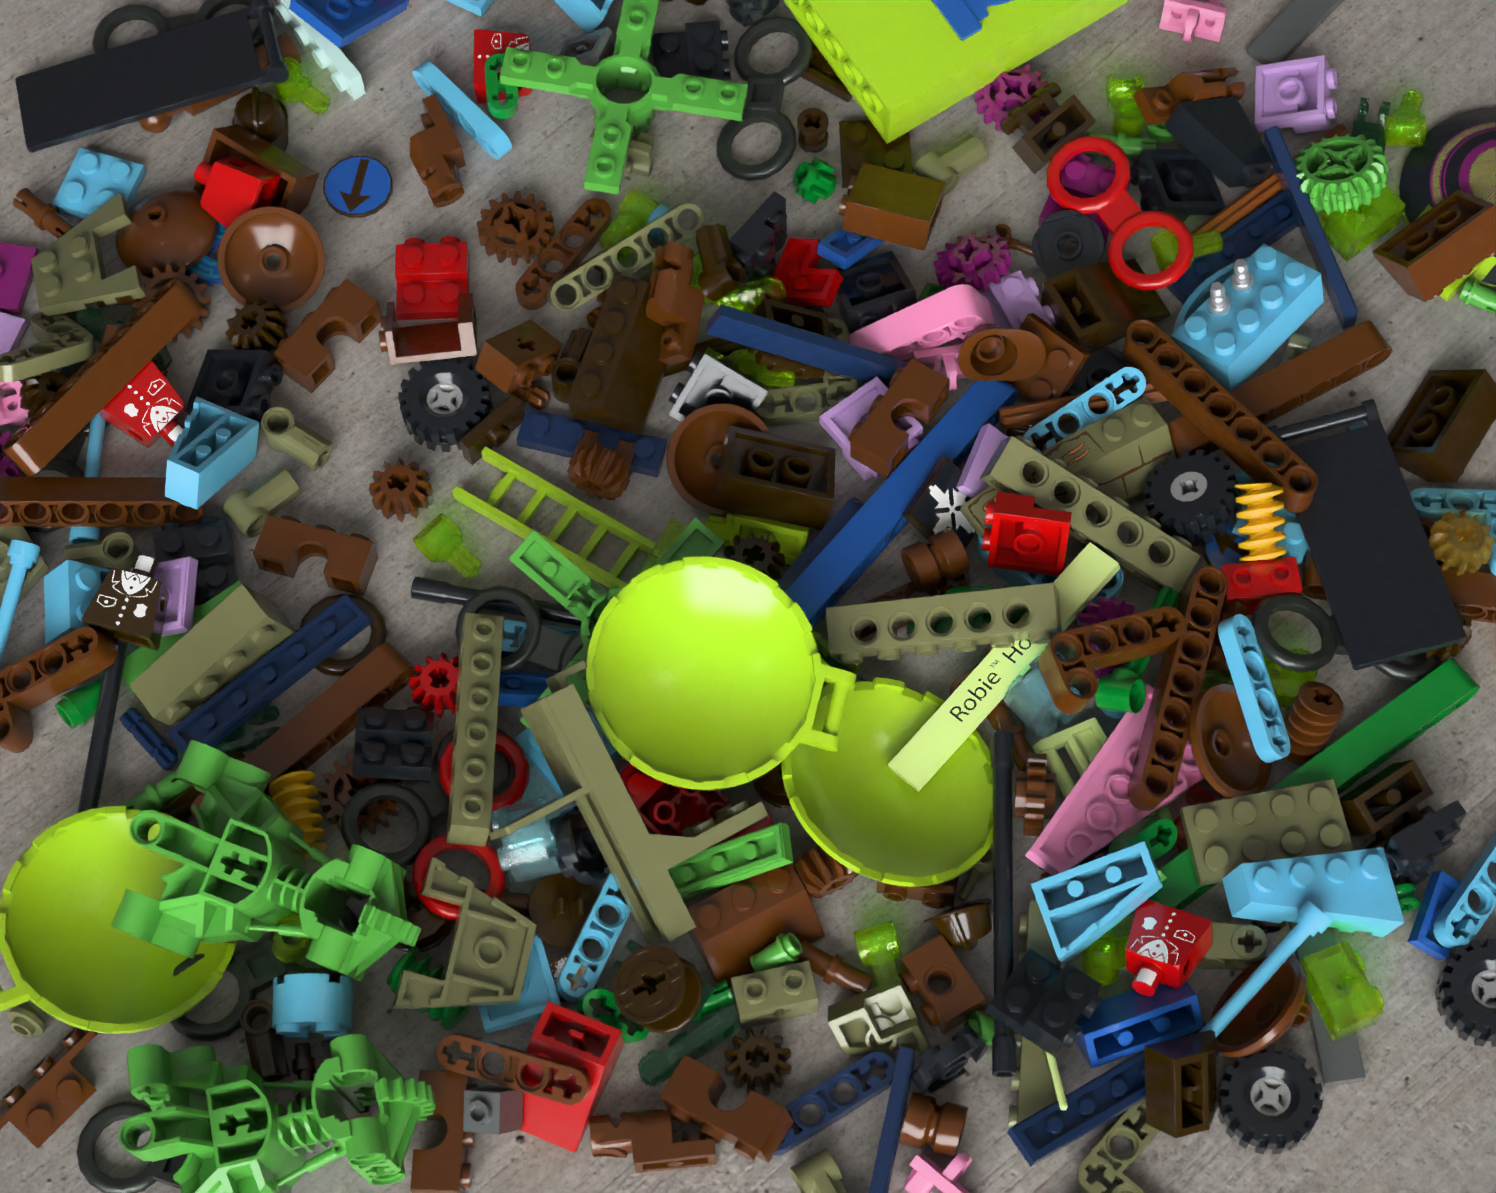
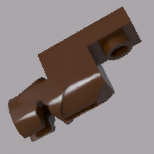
M1235 67L1213 68L1197 72L1180 73L1166 86L1140 88L1133 95V98L1148 126L1165 124L1180 102L1235 96L1239 101L1244 96L1246 87L1244 82H1234L1226 88V79L1234 77L1239 73Z
M433 94L422 99L425 113L421 114L420 117L425 130L411 136L410 158L422 183L427 186L428 194L436 207H445L459 200L465 192L458 169L466 166L462 146L436 95Z
M667 242L666 248L661 245L656 248L653 265L658 272L651 273V285L646 304V317L665 326V331L661 337L659 361L668 365L692 360L705 295L700 289L690 285L692 281L694 252L689 247L675 242Z
M661 1109L636 1112L625 1111L620 1114L621 1121L618 1127L613 1126L609 1114L589 1116L593 1157L627 1158L628 1153H633L636 1173L717 1165L714 1138L706 1139L705 1135L699 1134L688 1135L681 1139L682 1142L674 1143L672 1119L668 1111Z

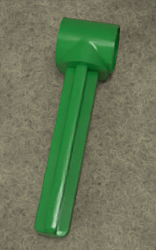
M1164 586L1158 592L1150 610L1162 606L1175 608L1180 599L1178 591L1173 590L1169 586ZM1151 656L1125 662L1121 668L1114 669L1111 675H1102L1098 680V690L1095 694L1097 706L1105 710L1139 713L1146 699V687L1141 677Z

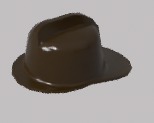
M253 87L251 93L244 95L236 103L233 125H241L285 152L288 144V114L286 107L272 95L260 92L258 87Z
M988 898L978 899L954 906L932 918L924 920V923H933L939 935L942 933L950 946L962 945L967 951L974 950L978 940L991 932L992 924L989 905H991L992 900Z

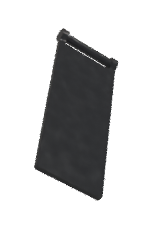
M256 0L251 6L16 77L18 100L28 151L30 153L265 82H285L289 78V70L281 56L272 18L274 15L272 1ZM250 19L259 20L269 65L261 71L250 28Z
M1373 399L1362 401L1361 406L1284 427L1278 428L1276 425L1267 427L1284 442L1365 420L1368 426L1289 447L1314 470L1318 477V484L1311 505L1307 510L1295 513L1354 670L1461 643L1466 639V633ZM1292 487L1297 491H1304L1299 487Z

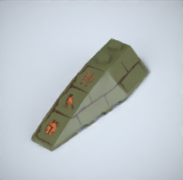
M1146 397L1086 426L1040 453L1046 458L1050 455L1060 459L1068 466L1066 469L1068 472L1076 477L1081 475L1093 480L1099 485L1098 491L1108 497L1111 495L1119 497L1126 502L1143 494V487H1148L1146 483L1148 475L1156 476L1154 467L1158 463L1162 466L1167 465L1166 458L1171 455L1176 460L1168 425ZM1025 464L1022 471L1023 477L1027 482L1033 484L1036 478L1035 471L1031 466ZM1057 484L1054 489L1055 498L1064 504L1067 499L1066 490ZM992 486L986 488L960 508L961 513L981 538H983L985 528L992 529V524L985 523L988 501L995 502L996 494L1000 492ZM1089 504L1086 508V513H1090L1095 507Z

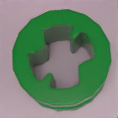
M1406 883L1394 886L1402 914L1413 911L1420 906L1419 898L1413 895L1416 892L1414 884Z

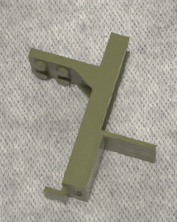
M582 660L545 679L552 694L543 696L534 703L520 709L563 794L489 832L492 840L507 836L575 800L647 944H653L663 938L664 942H670L696 928V925L668 869L768 816V813L762 801L748 804L745 799L736 804L733 802L715 811L714 815L717 818L715 820L711 817L704 821L699 820L681 830L683 836L649 834L574 684L568 685L565 678L588 667L585 660Z

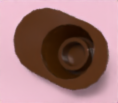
M984 324L978 326L964 339L957 359L962 373L974 381H1017L1027 379L1041 369L1046 358V351L1041 339L1028 330L1005 329L998 324Z

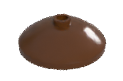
M169 187L154 191L138 200L129 209L132 223L118 229L116 232L115 243L117 253L125 266L129 268L136 265L146 277L153 278L152 268L154 267L160 273H164L166 264H171L173 272H178L179 268L183 265L185 266V271L201 261L211 249L218 231V221L201 206L200 201L203 194L190 188Z
M260 207L242 214L227 228L219 245L217 262L223 285L238 303L245 306L246 300L254 303L260 297L267 302L271 301L273 304H276L282 310L281 313H286L304 305L316 293L324 277L326 256L319 234L304 217L281 207ZM272 254H277L281 259L280 265L276 268H272L268 263V259Z
M713 404L693 411L678 424L668 444L667 469L674 488L688 504L706 513L727 515L728 512H732L714 508L719 466L713 464L712 457L716 452L722 453L728 425L771 434L759 417L740 406Z
M1218 684L1205 689L1195 701L1189 722L1191 751L1199 771L1216 791L1227 798L1260 793L1268 782L1272 762L1266 763L1261 760L1254 749L1235 686Z
M1291 955L1216 1038V1050L1226 1057H1242L1254 1054L1274 1043L1290 1028L1303 1004L1307 988L1306 970L1298 959ZM1267 957L1249 966L1229 985L1215 1006L1211 1019Z

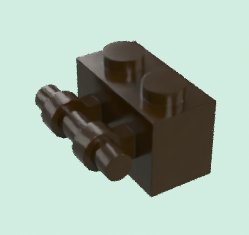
M1051 82L1045 88L1040 87L1032 93L1031 100L1022 107H1015L1008 113L1009 118L1000 124L1002 131L1006 135H1010L1017 128L1025 134L1012 148L1034 175L1050 162L1052 156L1063 144L1081 137L1097 122L1075 95H1072L1059 106L1054 98L1061 93V89L1055 82ZM1039 110L1045 111L1048 116L1036 125L1031 117Z
M765 298L752 312V314L831 338L826 313ZM746 346L747 353L755 354L756 364L766 366L769 371L780 373L782 370L793 372L796 377L809 379L810 377L821 379L825 374L823 369Z
M1414 760L1392 763L1340 798L1346 824L1352 836L1376 834V840L1367 845L1366 849L1383 847L1385 850L1393 835L1435 813L1428 805L1421 810L1416 806L1432 795L1433 791ZM1402 815L1403 822L1392 828L1389 823Z

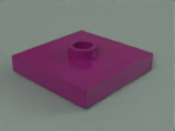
M0 243V312L21 315L34 275L31 259L39 254L38 248Z

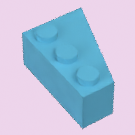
M196 396L193 410L185 420L183 432L178 435L167 459L165 497L197 510L256 459L259 422Z
M1144 841L1031 884L1058 960L1064 966L1163 887L1149 848Z

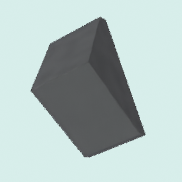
M605 27L565 42L559 55L575 57L580 64L595 66L602 59L610 57L614 53L612 30Z

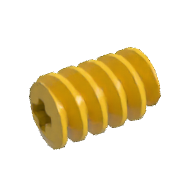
M1272 482L1235 485V488L1246 491V494L1235 498V502L1247 506V509L1236 513V517L1248 522V524L1237 528L1238 533L1248 536L1247 540L1238 543V548L1249 551V554L1239 558V561L1275 559L1286 554L1287 548L1275 544V542L1286 538V533L1274 528L1285 523L1284 517L1274 514L1275 511L1284 508V502L1273 499L1274 496L1283 493V487L1274 485Z
M296 771L276 778L269 785L270 796L273 797L272 799L290 820L303 830V841L312 848L317 847L324 852L327 844L315 841L325 837V830L313 828L323 822L322 815L313 813L321 808L319 800L311 799L319 793L317 786L309 785L317 779L315 772ZM302 848L304 858H309V852Z

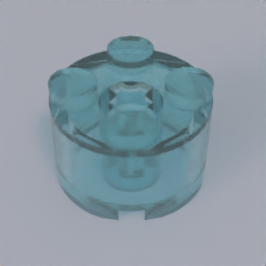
M1055 651L1058 657L1066 660L1061 653ZM1038 656L1029 664L1032 670L1024 678L1019 674L1012 682L1003 700L1009 709L1042 740L1050 736L1060 722L1068 725L1080 712L1077 714H1066L1057 709L1039 669ZM1070 686V689L1075 694L1080 695L1076 688Z
M543 796L503 806L496 811H492L491 822L493 829L495 830L548 802L547 798ZM546 816L507 836L500 837L503 847L497 848L498 858L502 870H507L511 883L516 882L518 884L561 873L558 866L560 854L556 839L550 830L551 819H547Z

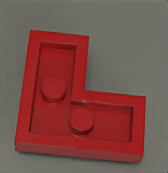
M789 238L764 296L766 299L789 305L831 307L843 277L837 269H817L821 258L817 254L819 239Z

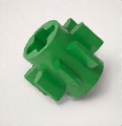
M817 157L813 158L811 164L802 162L795 170L793 176V184L798 187L795 193L813 204L817 203L818 197L828 199L833 194L837 185V178L832 174L835 168Z

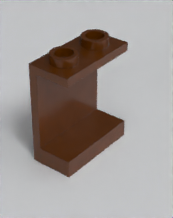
M473 293L458 294V321L398 327L394 301L387 302L386 315L380 316L381 331H379L381 352H388L390 365L477 355V319Z

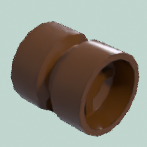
M950 527L929 536L928 544L918 541L901 549V558L905 570L914 587L920 593L940 585L943 576L951 580L970 571L966 551L959 537Z
M913 1092L905 1116L900 1143L922 1149L928 1144L931 1145L933 1153L954 1159L959 1148L969 1107L948 1101L939 1106L934 1097Z

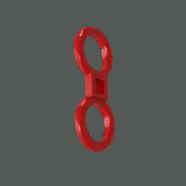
M1090 135L1077 137L1063 144L1055 152L1046 170L1047 188L1053 200L1065 210H1075L1082 214L1095 213L1110 231L1112 237L1108 245V261L1115 276L1127 286L1143 291L1160 290L1177 282L1188 270L1193 258V237L1186 224L1176 216L1159 210L1142 211L1126 192L1130 181V162L1124 150L1111 139ZM1095 151L1103 153L1113 161L1116 172L1114 180L1105 192L1095 197L1080 198L1073 196L1061 184V174L1065 165L1072 157L1082 152ZM1157 226L1167 229L1175 235L1179 244V251L1175 261L1167 269L1157 274L1145 275L1134 272L1126 265L1123 259V249L1127 240L1136 231L1145 227Z
M498 731L496 733V749L501 751L510 760L514 769V780L511 786L502 794L492 797L491 825L495 813L508 810L523 797L530 779V765L523 749L511 737ZM453 740L447 744L439 760V779L448 797ZM446 834L433 838L420 850L413 864L412 883L419 900L432 913L448 920H457L460 906L420 895L430 859L432 857L437 858L441 853L450 850H466L477 855L485 863L489 873V885L484 893L492 899L494 897L500 899L505 888V868L499 853L488 843V839L485 847L446 843Z

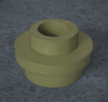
M24 1002L17 1007L11 1008L7 1015L11 1022V1028L23 1037L41 1036L46 1029L44 1023L47 1020V1015L39 1007L29 1002Z

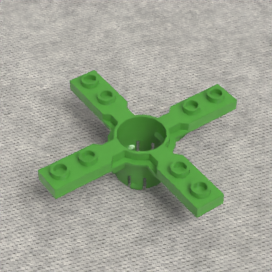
M624 0L616 33L614 53L612 56L602 59L595 66L580 64L575 57L506 47L500 73V84L569 94L578 98L589 99L594 108L595 118L593 121L596 128L584 178V189L619 195L630 141L633 136V127L635 135L640 132L646 133L649 131L648 125L651 126L654 120L655 110L678 111L742 121L748 84L685 74H677L672 78L660 77L656 67L648 62L661 0ZM615 79H617L618 88L642 90L645 96L630 104H618L609 101L603 95L616 89Z
M695 517L654 566L683 560L685 557H714L725 545V542ZM533 530L509 557V560L581 621L580 636L583 647L563 669L565 670L582 660L586 662L589 642L594 630V622L596 619H599L612 597L622 588L616 587L609 589V592L604 591ZM586 668L565 678L568 685L574 684L584 706L589 701L586 687ZM548 687L538 699L552 694L550 688ZM522 716L519 721L530 729L524 716Z

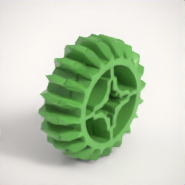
M1349 132L1345 136L1339 137L1335 133L1334 137L1328 139L1321 136L1320 142H1309L1308 149L1299 150L1298 157L1293 159L1298 171L1295 177H1299L1303 182L1300 190L1308 194L1310 203L1313 205L1316 213L1323 209L1328 215L1333 211H1340L1344 214L1345 210L1351 208L1358 211L1359 205H1371V199L1380 197L1381 190L1387 187L1389 167L1382 147L1376 145L1375 139L1366 140L1364 134L1353 137Z

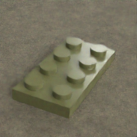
M1334 779L1181 807L1179 812L1199 886L1223 882L1222 879L1243 863L1354 851Z

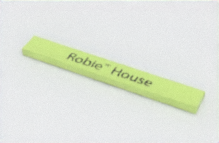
M1091 542L1053 582L1059 592L1062 632L1077 617V613L1082 612L1086 607V603L1091 602L1120 570V565L1117 561ZM1027 611L1015 625L1024 624L1029 619L1030 612ZM1030 639L1014 641L1015 645L1012 647L993 648L888 764L890 770L919 792L1035 664L1048 643L1031 644Z

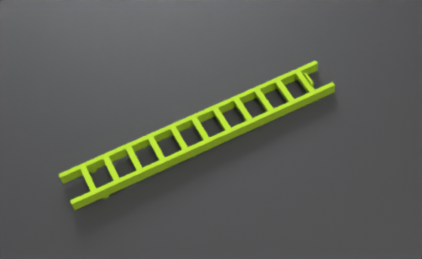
M486 446L481 451L483 460L507 473L502 480L498 481L487 496V501L484 502L457 485L452 490L455 500L524 540L533 531L532 528L526 525L547 497L565 506L568 509L547 537L540 533L538 534L583 573L610 589L616 587L623 588L627 585L626 582L619 578L639 549L658 560L667 551L664 547ZM519 480L537 492L518 518L514 519L496 507L515 481ZM579 514L598 525V527L577 555L557 542ZM608 532L629 543L609 573L588 561ZM813 631L812 633L821 659L825 661L828 658L835 660L828 651V641L822 638L819 633ZM861 663L842 664L856 673L861 668Z

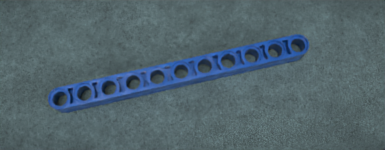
M975 381L785 591L794 603H798L812 629L826 616V608L835 606L909 523L902 513L939 457H948L959 467L970 455L981 426L991 424L995 427L999 422V409L1013 406L1018 397L1019 389L1007 381Z

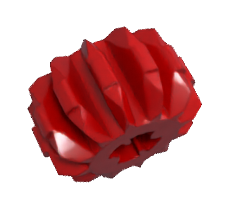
M443 651L438 661H433V658L427 655L425 658L427 666L415 665L413 670L416 676L409 678L410 689L414 690L411 694L412 700L416 704H421L420 707L423 711L431 712L435 709L436 716L440 719L447 709H450V712L455 715L459 657L456 656L448 662L447 654ZM447 682L448 684L443 687V683ZM440 683V688H435Z

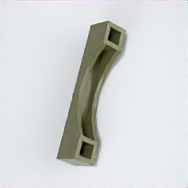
M1029 900L1027 913H1020L1019 936L1026 937L1025 951L1018 950L1017 965L1030 948L1060 967L1062 963L1058 960L1037 900ZM1014 1031V1036L1016 1038V1052H1020L1019 1066H1017V1075L1011 1076L1010 1090L1018 1091L1017 1106L1009 1105L1008 1130L1058 1100L1044 1050L1016 1031Z

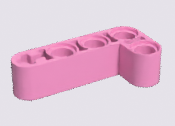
M961 284L945 289L853 332L848 337V342L858 347L906 361L914 357L913 351L932 349L957 337L964 340L978 326L995 324L989 300L972 286Z

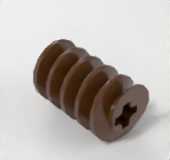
M1316 681L1305 682L1300 686L1298 694L1295 696L1284 718V724L1291 744L1289 755L1284 757L1286 760L1294 764L1304 765L1325 748L1344 710L1343 701L1339 694L1330 686Z

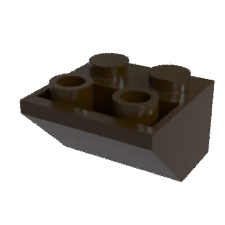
M1207 1030L1144 1046L1146 1124L1174 1138L1209 1130L1217 1110L1216 1032Z

